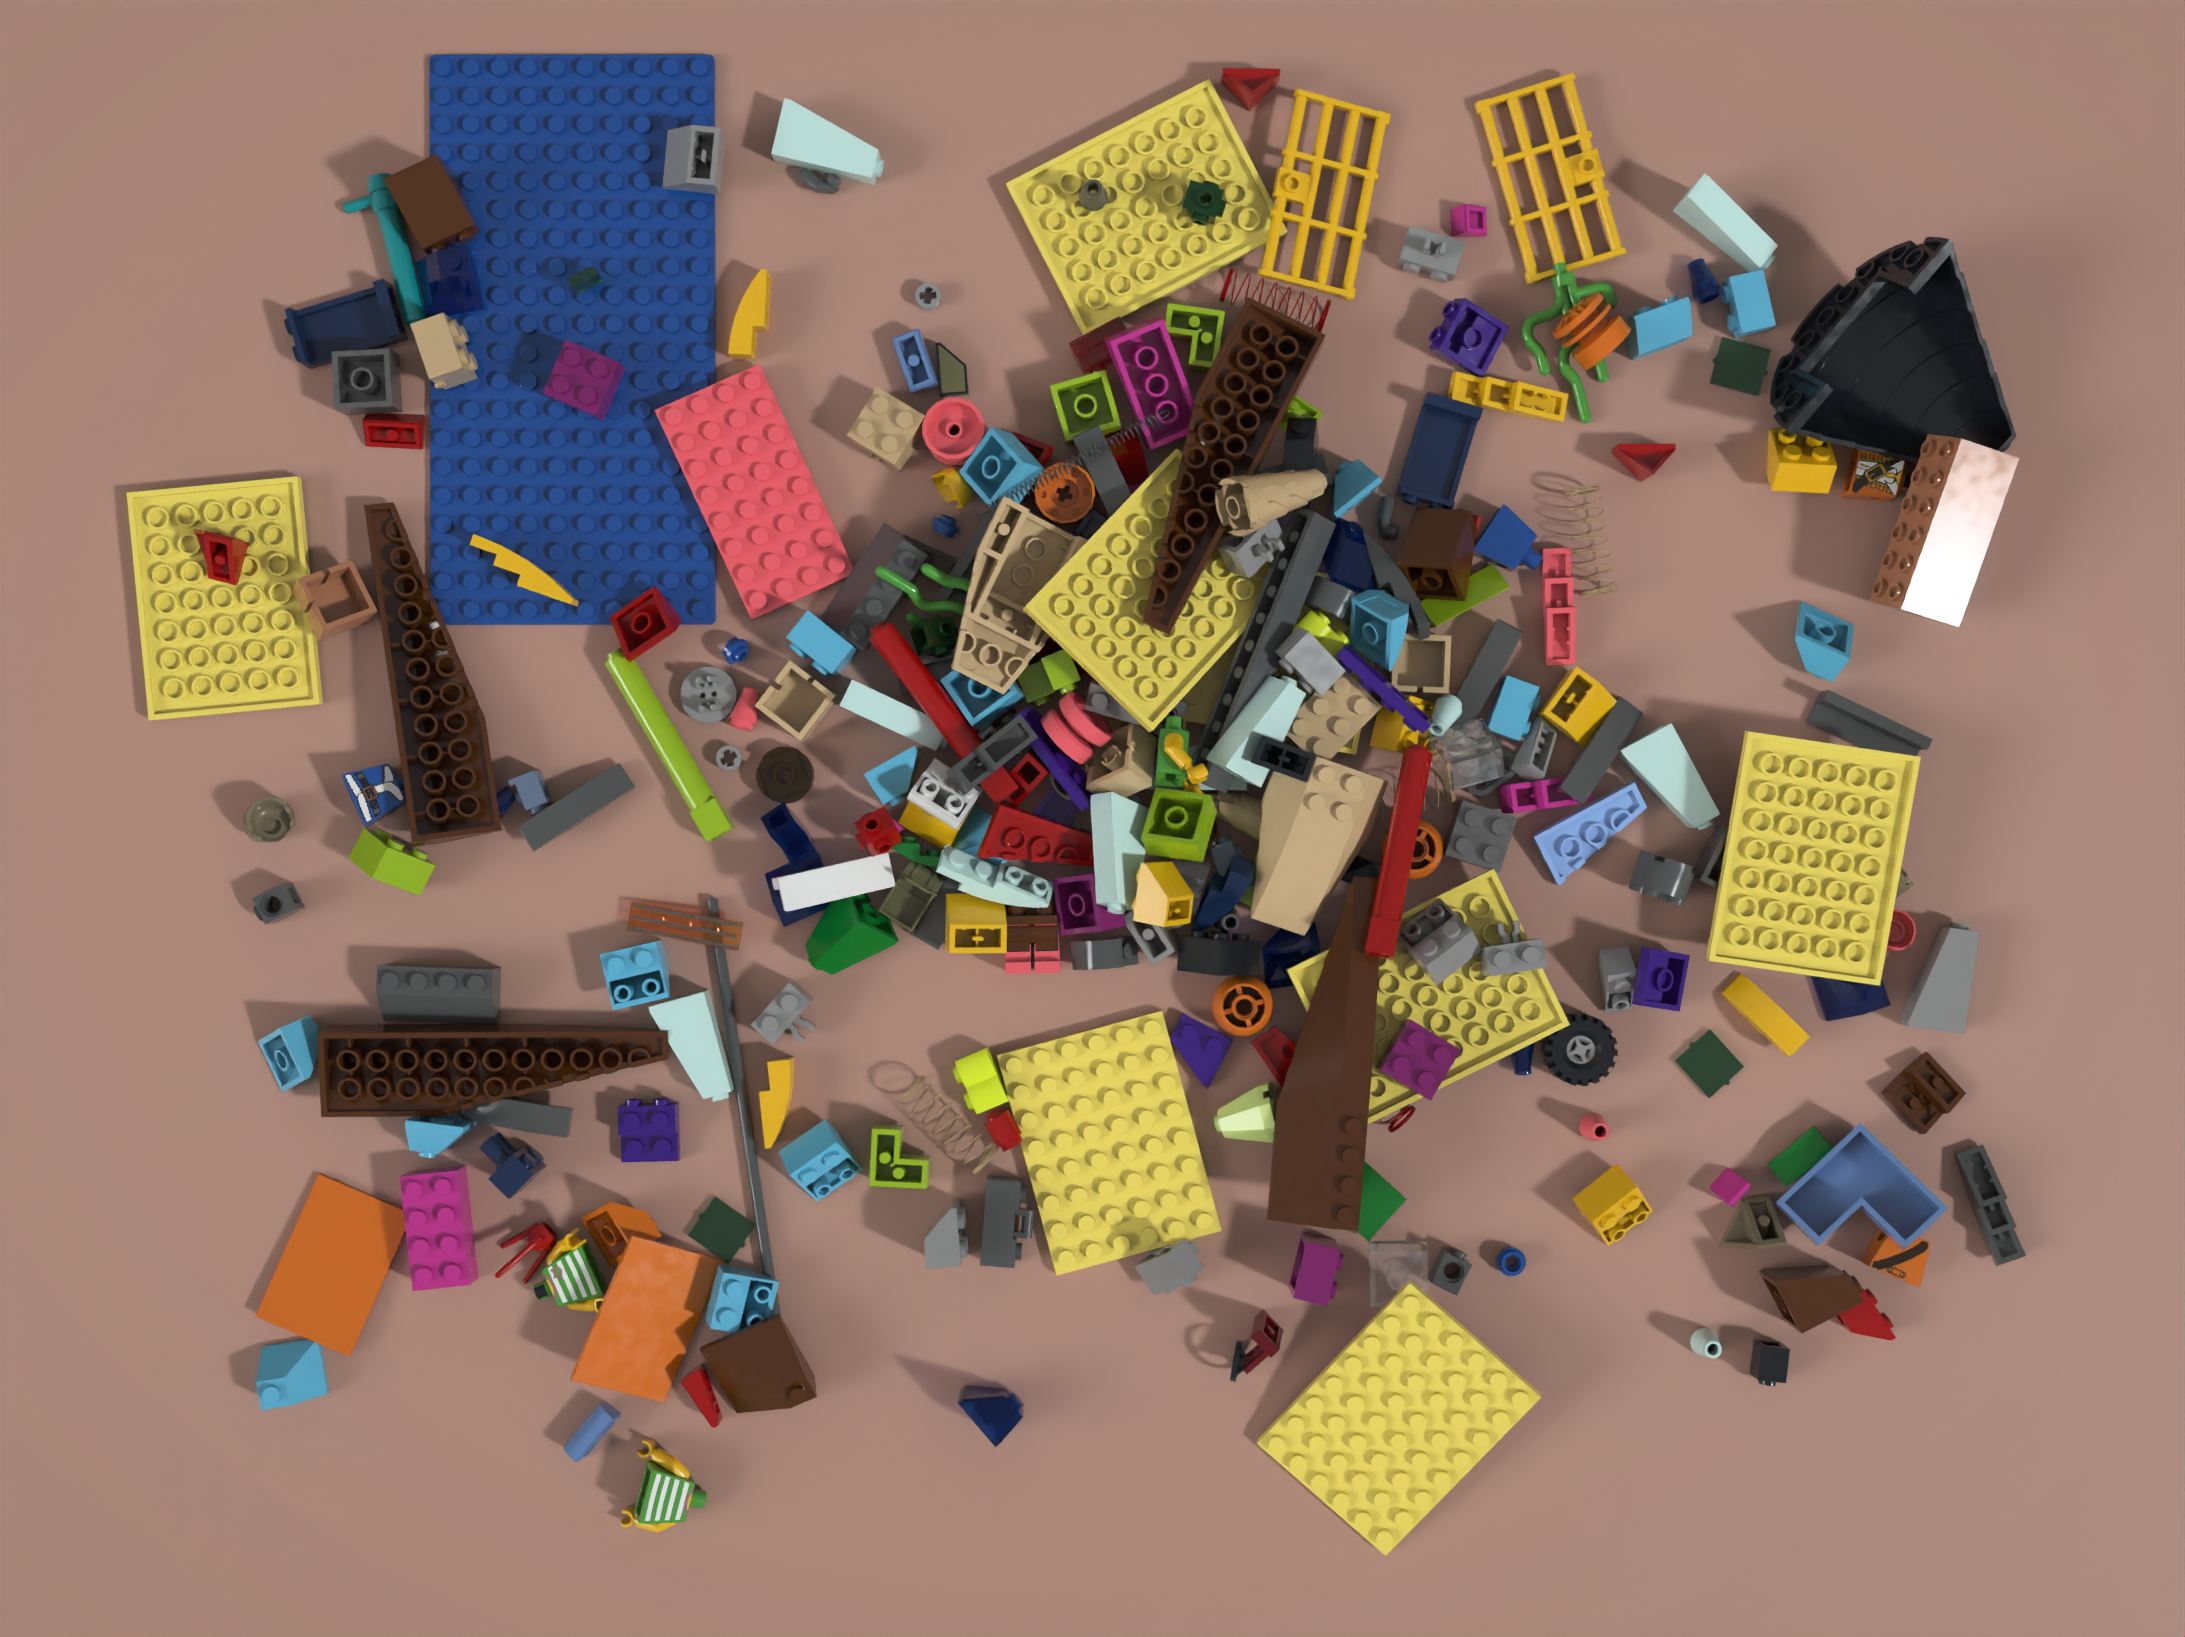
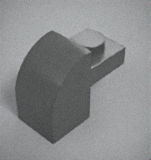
M1315 575L1304 604L1313 610H1319L1330 615L1346 626H1350L1351 597L1355 596V592L1331 580Z
M1133 936L1071 941L1073 970L1111 969L1139 964L1137 941Z

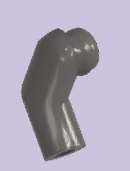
M807 168L801 169L797 176L798 180L816 193L835 194L839 191L838 186L841 184V179L835 174L829 173L826 180H823Z
M1390 496L1381 497L1377 514L1379 535L1385 540L1386 538L1395 540L1399 531L1398 525L1390 524L1395 499Z

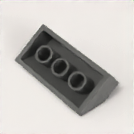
M884 523L821 618L840 636L862 651L868 650L872 645L869 641V638L872 636L870 630L881 621L887 623L906 594L904 591L878 577L875 573L876 567L884 566L913 583L921 572V566L927 563L932 555Z
M392 963L377 966L376 995L384 1021L499 1024L501 967Z

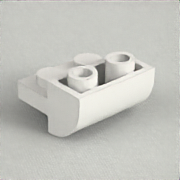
M934 758L930 766L923 772L911 789L907 800L957 830L981 795L983 788L977 785L967 794L963 795L946 773L951 768Z

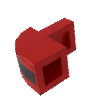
M1032 750L1009 772L1019 788L1004 800L1015 808L1050 773L1044 762Z

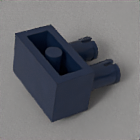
M500 1132L489 1137L479 1147L497 1165L496 1171L489 1180L508 1199L521 1192L546 1167L542 1162L544 1160L543 1156L534 1148L529 1149L527 1146L522 1149H516Z

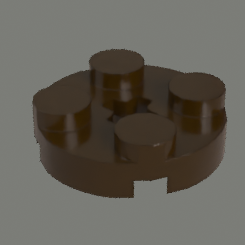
M790 747L774 748L763 756L759 767H757V785L763 795L772 801L782 804L797 802L804 798L813 787V765L810 759L798 749ZM786 767L787 771L792 770L793 772L789 783L778 779V775L781 774V768Z

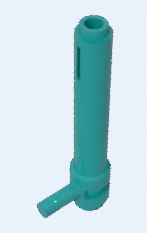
M379 173L368 178V196L343 204V207L347 214L372 207L374 214L378 216L404 323L408 325L409 330H412L411 323L426 319L427 316L401 210L384 181V178L391 174Z

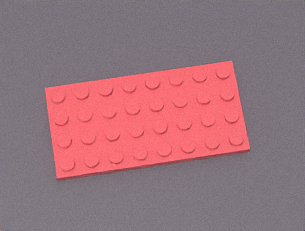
M760 364L655 410L752 621L844 580L849 576L854 567Z

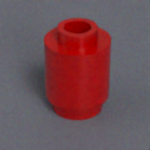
M999 1107L986 1115L988 1120L984 1123V1126L996 1146L1001 1147L1003 1152L1010 1150L1023 1141L1020 1136L1022 1132L1008 1109L1002 1111Z

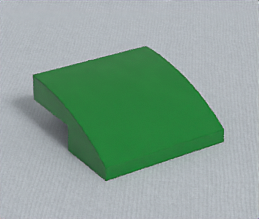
M1364 1161L1359 1231L1357 1232L1369 1242L1407 1199L1366 1161Z

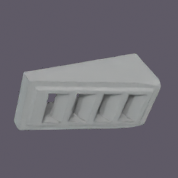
M1536 717L1511 766V770L1528 782L1544 780L1558 734V730L1543 717Z

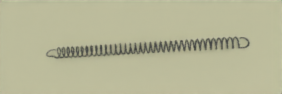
M1163 411V412H1161V413L1154 412V416H1153L1152 414H1150V415H1149V418H1148V417H1145V419H1144L1145 422H1144L1143 420H1140V424H1139L1138 422H1135V426H1134V425H1131V426H1133V427L1135 428V430L1137 431L1138 435H1140V433L1138 432L1136 423L1141 427L1142 431L1145 432L1144 429H1143V427H1142L1141 421L1146 425L1147 429L1149 430V427H1148V425H1147V423H1146V418L1150 421L1151 425L1154 427V425H1153V423H1152V421H1151V416L1156 420L1157 424L1159 425V423H1158V421H1157V419H1156L1155 413H1157L1158 416H1159L1161 419H1164V418H1166L1168 415H1166L1165 417L1162 418L1159 414H1162V413H1164V412H1168V415H1169L1170 412H1169V411ZM1130 426V429L1126 427V432L1124 430H1121V434L1116 433V437L1112 435L1111 439L1107 438V443L1102 440V445L1100 443H1097V448L1095 446H1092V450L1088 448L1087 452L1083 451V456L1081 454H1078V458L1073 456V461L1071 459L1068 460V463L1064 461L1063 465L1059 464V469L1057 467H1054V471L1049 469V474L1045 472L1044 476H1039L1040 480L1037 477H1035V482L1033 480H1030V485L1026 482L1025 487L1021 485L1020 489H1015L1016 493L1011 490V495L1008 494L1009 497L1015 502L1012 495L1013 492L1020 501V498L1017 493L1018 489L1022 496L1025 498L1024 493L1022 491V487L1025 489L1028 495H1030L1027 489V485L1031 488L1033 492H1035L1032 487L1031 481L1039 490L1036 479L1044 487L1043 482L1041 480V476L1049 485L1048 480L1046 478V474L1050 477L1052 482H1054L1050 471H1052L1056 478L1059 479L1056 474L1055 468L1063 477L1060 466H1062V468L1068 474L1065 467V463L1069 466L1072 472L1073 470L1070 465V461L1075 465L1076 469H1078L1074 457L1078 460L1081 466L1083 465L1080 461L1079 455L1084 459V461L1087 464L1084 452L1087 454L1091 461L1092 459L1090 457L1089 450L1097 459L1093 447L1096 448L1100 456H1102L1098 444L1102 447L1105 453L1106 451L1103 442L1108 446L1109 450L1111 451L1108 439L1111 441L1115 448L1116 446L1113 442L1112 437H1114L1119 443V445H1121L1118 440L1117 434L1120 435V437L1123 439L1125 443L1122 431L1126 434L1129 440L1130 438L1128 436L1127 429L1132 433L1133 437L1135 438V435L1132 431V427ZM997 498V499H996L997 504H996L994 501H992V502H991L992 506H991L990 504H987V510H988V511L979 513V514L977 515V517H979V516H981V515H983V514H985V513H988V514L991 516V513H990V511H989L988 505L991 507V509H992L993 512L995 513V509H994L993 503L998 507V505H999V504H998V500H999V501H1001V500Z

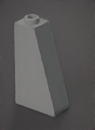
M1955 922L1951 923V928L1940 927L1902 1010L1898 1024L1965 1034L1979 938L1978 931L1969 930V924Z

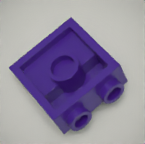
M1466 298L1454 299V301L1448 302L1443 309L1442 315L1445 319L1441 326H1437L1431 332L1429 341L1432 344L1428 350L1448 363L1457 364L1472 375L1483 378L1509 326Z
M1642 947L1632 1004L1680 1012L1690 955Z
M671 1098L653 1099V1103H642V1099H626L625 1104L618 1106V1135H621V1162L680 1160L679 1103H671Z

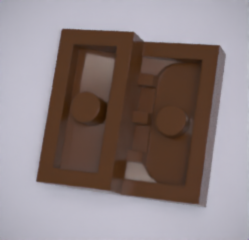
M1924 1052L1895 1077L1881 1094L1919 1134H1926L1942 1114L1952 1111L1966 1092L1928 1052Z

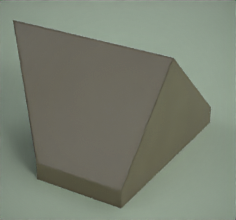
M1770 1195L1741 1199V1203L1718 1246L1763 1249L1787 1245V1240Z

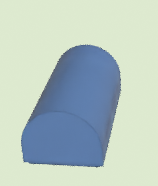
M917 328L891 338L910 393H921L936 387L938 381L920 329Z
M601 1401L564 1445V1450L568 1456L575 1462H579L587 1457L619 1419L621 1413L609 1403Z

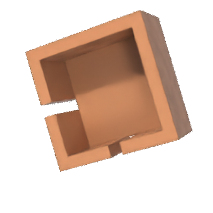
M352 560L327 568L325 575L321 570L299 578L292 590L303 612H309L307 620L318 641L372 622L377 613V609Z

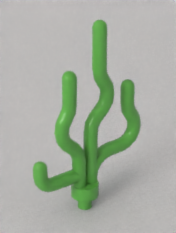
M1565 262L1553 265L1556 276L1551 278L1556 298L1553 306L1530 315L1523 323L1521 330L1525 346L1534 354L1539 373L1543 376H1547L1550 373V366L1543 346L1533 335V329L1537 324L1550 321L1558 317L1559 314L1563 317L1575 304L1581 301L1580 298L1590 296L1598 291L1603 294L1605 302H1608L1611 308H1615L1618 304L1616 293L1608 283L1593 282L1577 287L1574 272L1567 273ZM1576 343L1566 348L1562 345L1558 354V367L1561 374L1569 381L1572 387L1581 422L1587 424L1591 421V413L1583 383L1579 374L1569 363L1570 354ZM1602 359L1594 367L1598 380L1605 383L1609 379L1605 359Z
M924 563L921 566V572L939 584L948 588L963 589L968 593L970 580L963 577L949 576L928 563ZM884 566L876 567L875 573L878 577L907 593L913 603L921 610L934 613L951 611L961 617L963 616L965 605L954 600L929 601L923 597L919 588ZM913 612L906 615V621L913 626H916L924 619Z

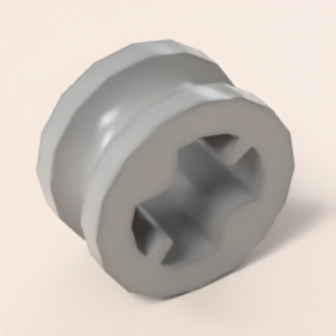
M923 283L917 288L915 299L918 307L925 311H931L938 307L941 294L936 285ZM926 290H931L932 295L936 294V299H931L930 304L924 303V298L920 299V295H925Z
M723 746L716 754V762L724 771H735L742 763V754L734 746ZM730 750L731 754L733 752L736 753L737 758L733 760L734 765L728 767V763L723 765L721 759L725 757L724 752Z

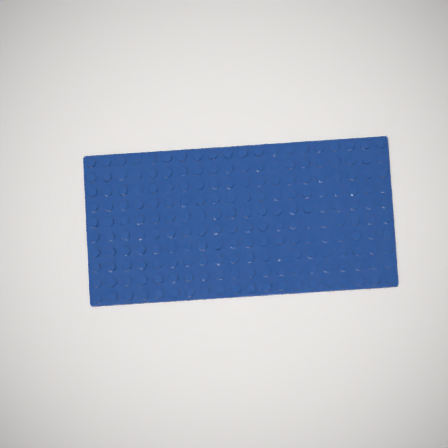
M710 54L432 55L429 60L430 157L437 154L453 170L481 230L472 241L464 244H454L449 247V251L439 256H430V317L445 313L451 319H455L459 326L463 325L469 342L465 343L469 353H473L478 364V369L475 370L478 379L446 390L443 388L436 389V383L430 380V591L446 625H612L611 615L653 586H656L682 619L680 625H712L716 621V542L655 410L716 383L715 194L662 188L668 130L688 125L715 127V59ZM565 340L613 359L625 368L604 421L554 401L543 393ZM473 534L504 546L539 566L559 581L579 601L578 607L517 586L520 575L494 566L496 554L471 546L470 542Z

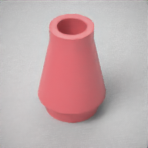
M746 687L743 688L742 694L729 716L731 719L730 726L752 732L753 726L757 725L758 708L755 705L759 699V691Z
M1590 1113L1585 1115L1580 1121L1579 1130L1586 1140L1598 1141L1608 1137V1124L1602 1115ZM1599 1126V1127H1600L1599 1132H1598V1133H1595L1596 1127Z

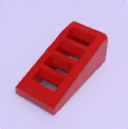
M702 1363L687 1373L682 1379L681 1384L710 1426L715 1428L720 1424L722 1414L706 1367Z

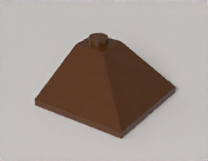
M780 1313L700 1347L702 1355L736 1413L788 1409L817 1397L815 1376Z

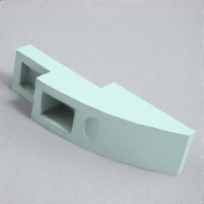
M947 844L941 852L936 872L960 882L958 890L1006 905L1047 908L1053 891L1052 882L1002 861L999 867H996Z

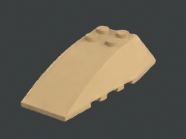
M1005 496L1002 497L977 548L951 669L1001 694H1004L1028 666V662L1043 648L1046 640L1050 637L1023 608L1088 541L1081 536H1073L1029 512L1030 509Z
M1318 756L1315 757L1306 782L1272 770L1262 798V820L1259 825L1258 836H1260L1259 850L1256 855L1257 869L1256 879H1254L1250 918L1305 936L1368 839L1389 781Z

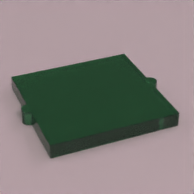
M1722 337L1717 356L1712 360L1714 367L1709 384L1759 396L1763 378L1768 374L1766 367L1771 350Z
M1710 1029L1695 1043L1691 1042L1689 1048L1675 1060L1708 1098L1713 1096L1723 1085H1729V1080L1744 1067Z
M715 1196L705 1212L699 1214L698 1217L700 1219L688 1236L729 1264L740 1247L743 1248L746 1245L745 1240L756 1225Z

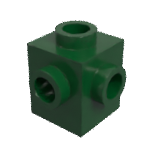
M1190 180L1181 215L1190 217L1193 223L1201 226H1207L1208 223L1214 225L1216 216L1222 218L1227 201L1222 200L1224 190L1219 189V185L1211 181L1200 183Z
M939 614L926 617L910 630L918 657L935 655V658H944L952 653L951 650L956 647L959 635L953 617H940Z

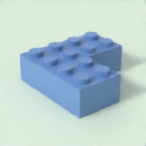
M1861 1123L1775 1203V1206L1816 1247L1859 1208L1902 1251L1948 1209Z

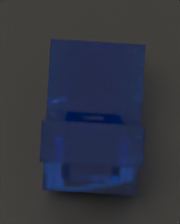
M784 802L760 818L771 838L782 848L792 868L797 873L821 857L809 832Z

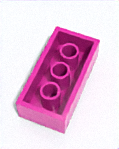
M1156 316L1104 338L1135 421L1140 424V420L1145 422V417L1149 418L1150 414L1154 416V412H1170L1169 415L1168 412L1159 414L1162 418L1168 415L1164 419H1161L1155 413L1159 425L1151 416L1154 427L1146 418L1149 430L1141 421L1145 432L1137 424L1144 445L1153 450L1186 436L1194 400L1164 319Z
M466 1165L411 1171L400 1176L412 1291L472 1284L479 1277Z

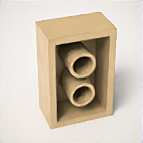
M1345 672L1322 696L1314 692L1300 706L1286 738L1295 747L1330 761L1382 706L1348 672Z

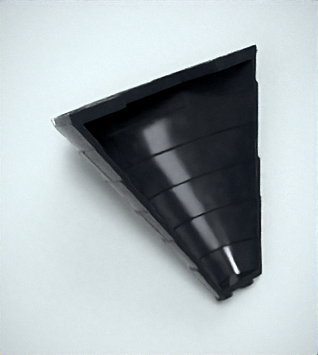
M1926 237L1924 243L1918 245L1910 240L1879 253L1856 268L1853 280L1845 286L1840 283L1836 284L1810 311L1793 334L1791 341L1795 345L1790 353L1781 356L1772 380L1770 404L1777 412L1774 415L1775 420L1784 430L1790 434L1812 437L1822 442L1877 453L1883 457L1908 461L1915 465L1918 463L1921 455V446L1928 434L1962 438L2000 452H2004L2010 447L2011 442L2016 438V432L2005 404L1997 372L1994 371L1986 339H1983L1964 273L1960 272L1953 247L1954 243L1950 239Z

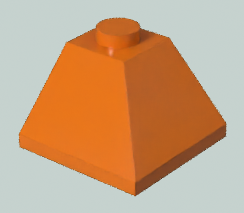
M611 1201L580 1218L610 1267L619 1263L631 1234L654 1240L662 1236L658 1231L656 1222L649 1216L647 1211Z

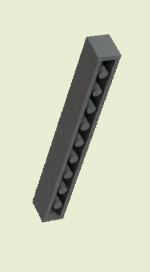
M1302 508L1293 510L1281 540L1285 549L1282 552L1277 550L1274 560L1266 575L1192 757L1193 762L1191 764L1193 767L1203 763L1208 771L1207 780L1201 782V784L1223 793H1227L1234 775L1206 760V758L1268 676H1275L1279 666L1278 662L1281 658L1274 651L1293 632L1336 526V523L1316 512Z

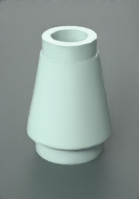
M1445 694L1435 701L1431 716L1432 723L1428 728L1433 735H1444L1449 727L1462 714L1461 701L1451 694Z
M1701 1328L1693 1333L1690 1344L1692 1350L1697 1355L1717 1358L1721 1354L1722 1347L1717 1334L1713 1330Z

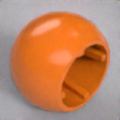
M1420 819L1416 839L1421 846V851L1419 855L1413 857L1412 862L1422 860L1425 862L1419 867L1410 870L1409 880L1421 879L1431 874L1438 867L1443 856V842L1439 832L1431 823ZM1388 829L1385 832L1381 843L1382 858L1384 855ZM1425 836H1426V838L1428 839L1429 846H1430V850H1429V847H1428V843H1427V842L1425 841V839H1424Z
M1254 976L1228 977L1216 988L1211 1003L1212 1013L1218 1025L1227 1033L1241 1037L1251 1036L1264 1029L1269 1023L1274 1010V1001L1270 989L1263 981ZM1241 986L1257 990L1260 996L1254 999L1251 995L1242 993ZM1235 989L1237 994L1231 999L1230 1007L1223 1006L1227 994ZM1241 999H1248L1251 1002V1009L1246 1014H1240L1236 1011V1004ZM1262 1004L1259 1015L1253 1021H1251L1250 1019L1253 1018L1257 1012V1006ZM1233 1013L1239 1020H1244L1245 1024L1234 1023L1228 1020L1225 1015Z

